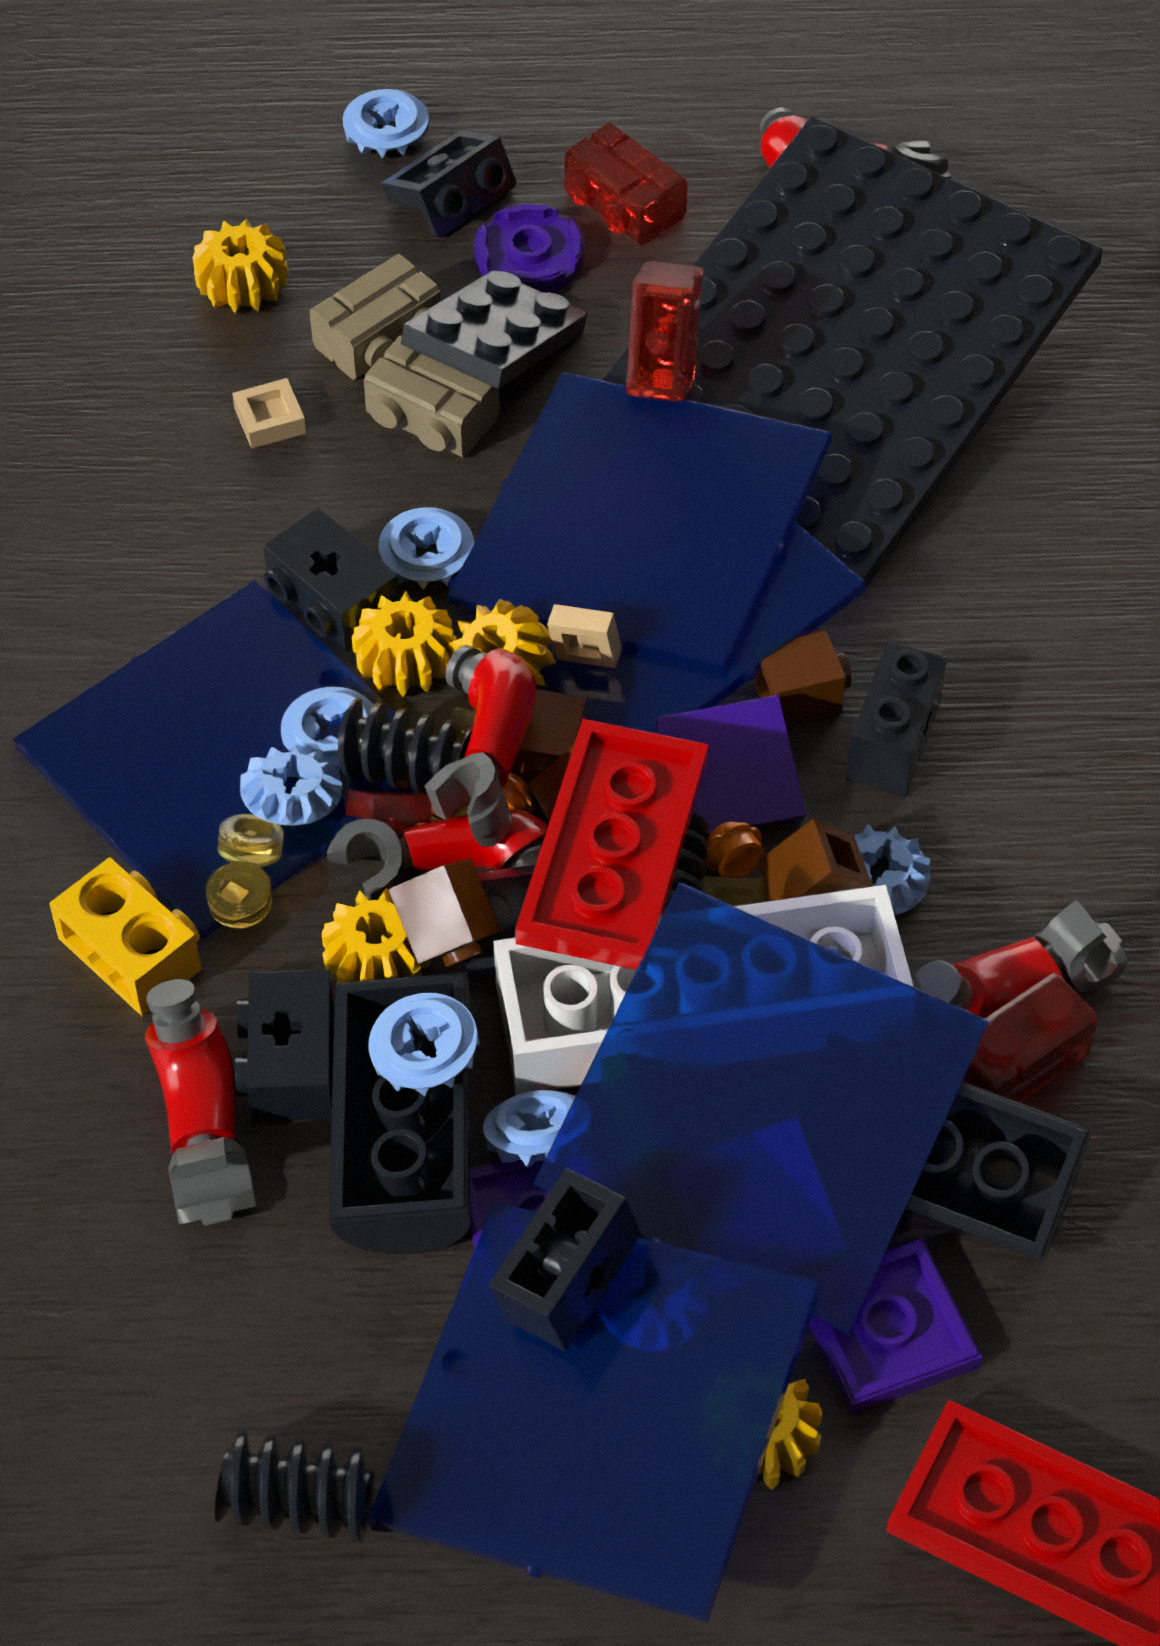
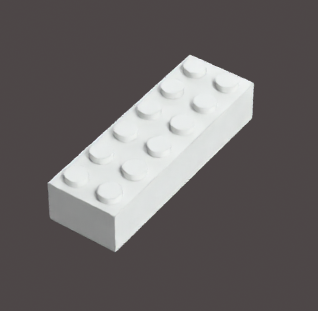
M886 885L662 917L647 972L518 945L515 938L494 941L495 983L515 1095L535 1090L553 1091L600 1084L601 1060L623 1054L633 1079L636 1072L649 1065H662L665 1074L824 1051L830 1033L862 1045L910 1037L916 994Z

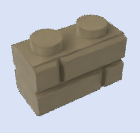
M398 253L309 310L312 341L318 351L331 362L335 361L339 369L352 380H355L368 372L380 357L384 358L385 351L399 336H402L403 327L406 322L441 302V292L435 282L421 271L418 273L416 267Z
M399 336L385 351L384 358L380 357L365 374L366 412L370 413L372 418L383 427L394 428L397 426L418 436L425 446L434 451L446 449L460 457L466 458L479 443L480 436H485L498 420L500 414L499 389L401 345L402 336Z

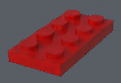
M582 719L515 928L516 944L647 972L708 762L709 744Z
M948 1400L888 1520L886 1532L1118 1646H1160V1499Z

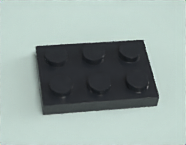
M492 270L406 322L403 327L401 345L499 389L584 333L588 312L570 305L568 300L561 295L543 293L521 283L520 279L511 273Z

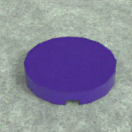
M521 204L506 207L493 214V221L489 222L485 227L483 223L477 230L474 257L481 276L486 275L492 270L508 272L517 276L521 283L543 293H552L571 283L582 269L584 237L579 225L571 217L569 223L565 218L559 216V210L547 205Z

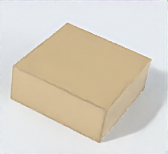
M287 378L232 393L234 409L251 449L306 434L304 415Z
M554 604L547 625L557 660L616 669L622 646L614 613Z

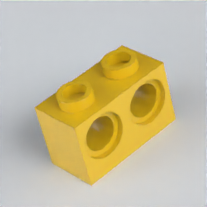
M110 857L49 903L58 939L141 1016L150 1011L146 997L153 987L169 980H189L202 970L197 947L200 935L193 922L178 909L170 912L157 900L154 889L140 873L132 871L128 874ZM110 911H118L111 915H102ZM150 950H161L154 954H144L145 952Z

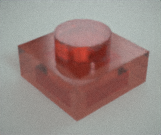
M348 789L346 815L378 820L386 823L397 834H402L401 829L407 828V822H431L432 804L429 797L406 792Z

